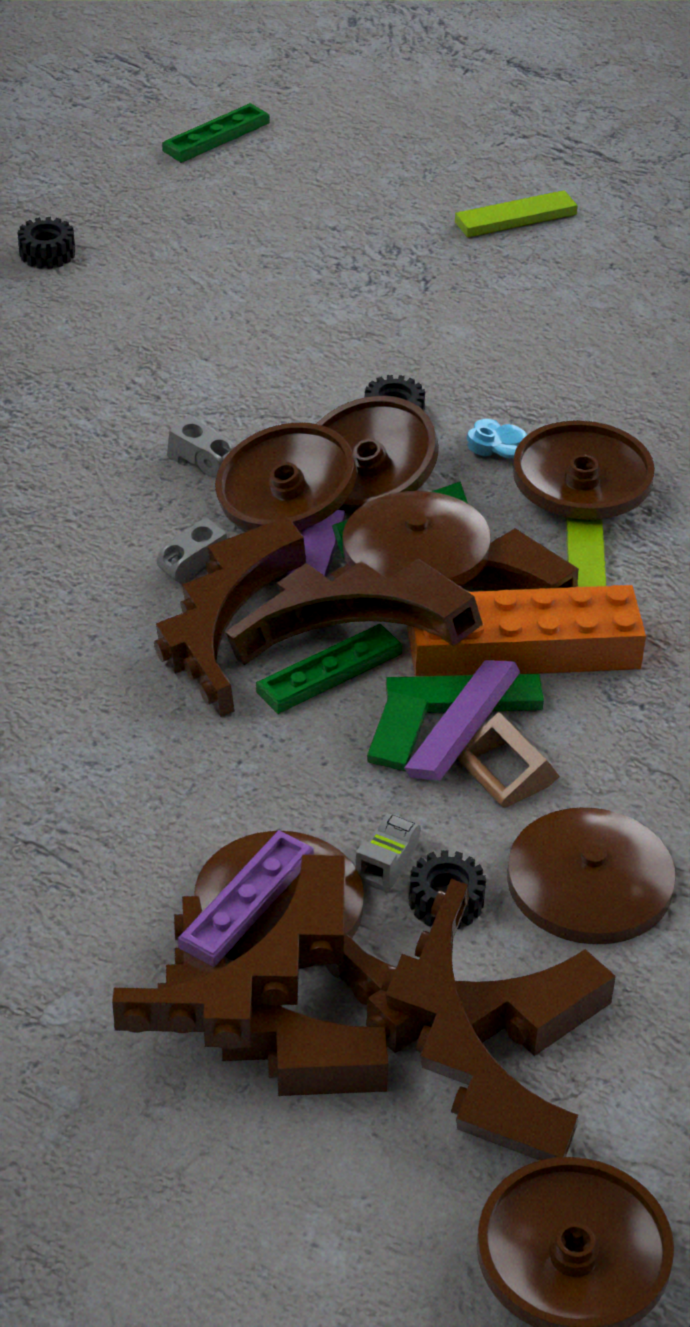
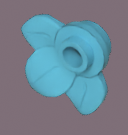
M481 419L475 422L474 428L468 431L466 437L468 440L467 446L469 450L481 456H491L495 452L505 458H514L517 446L527 436V433L514 425L505 424L501 426L496 420Z

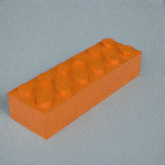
M633 585L469 592L475 597L483 625L454 646L432 633L407 625L415 676L474 675L485 660L515 662L520 670L519 674L641 669L646 633Z

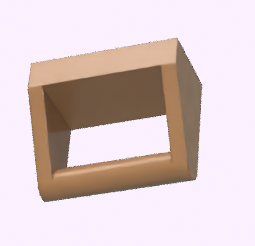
M500 712L474 734L457 757V760L503 808L549 787L560 777L547 759ZM504 744H507L528 766L507 788L477 758Z

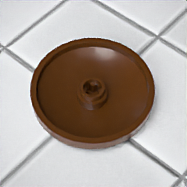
M392 396L364 397L337 407L316 423L339 433L347 441L353 453L357 470L355 485L347 500L338 509L345 511V513H354L364 504L388 494L417 491L427 481L436 465L439 444L434 426L429 416L419 406L408 400Z
M580 420L556 422L532 431L517 446L513 461L514 481L520 492L528 500L551 513L569 518L588 520L615 517L638 507L651 492L655 471L654 461L650 452L637 438L614 426Z
M286 423L261 430L235 446L225 457L218 469L215 490L226 517L235 525L249 531L288 516L300 531L323 521L343 505L353 490L357 470L352 450L339 433L328 427L313 423Z
M406 491L376 498L357 509L348 519L343 530V554L349 568L362 560L388 579L418 558L458 586H461L482 571L490 555L491 534L484 517L464 501L435 492Z
M580 807L563 809L544 815L530 823L520 832L510 850L507 882L517 907L539 928L559 938L577 943L613 944L642 935L664 917L672 901L675 886V867L664 843L656 834L640 822L614 811Z
M277 831L247 835L225 845L212 855L201 869L195 884L194 896H200L202 912ZM282 831L313 847L314 855H345L330 843L317 837L298 832ZM345 855L344 932L350 938H353L359 928L363 915L364 891L357 869ZM300 873L225 955L227 958L233 961L258 944L276 926L295 894ZM299 963V969L313 966L315 963Z
M556 1157L540 1160L521 1167L502 1180L493 1190L480 1216L477 1235V1255L483 1277L494 1296L513 1315L533 1327H630L643 1319L656 1306L664 1294L673 1264L674 1241L669 1221L661 1205L648 1189L635 1178L614 1166L596 1160L580 1157Z

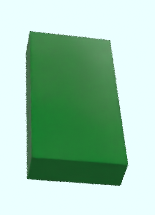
M390 691L367 754L368 763L406 772L404 767L411 758L428 709L427 699Z

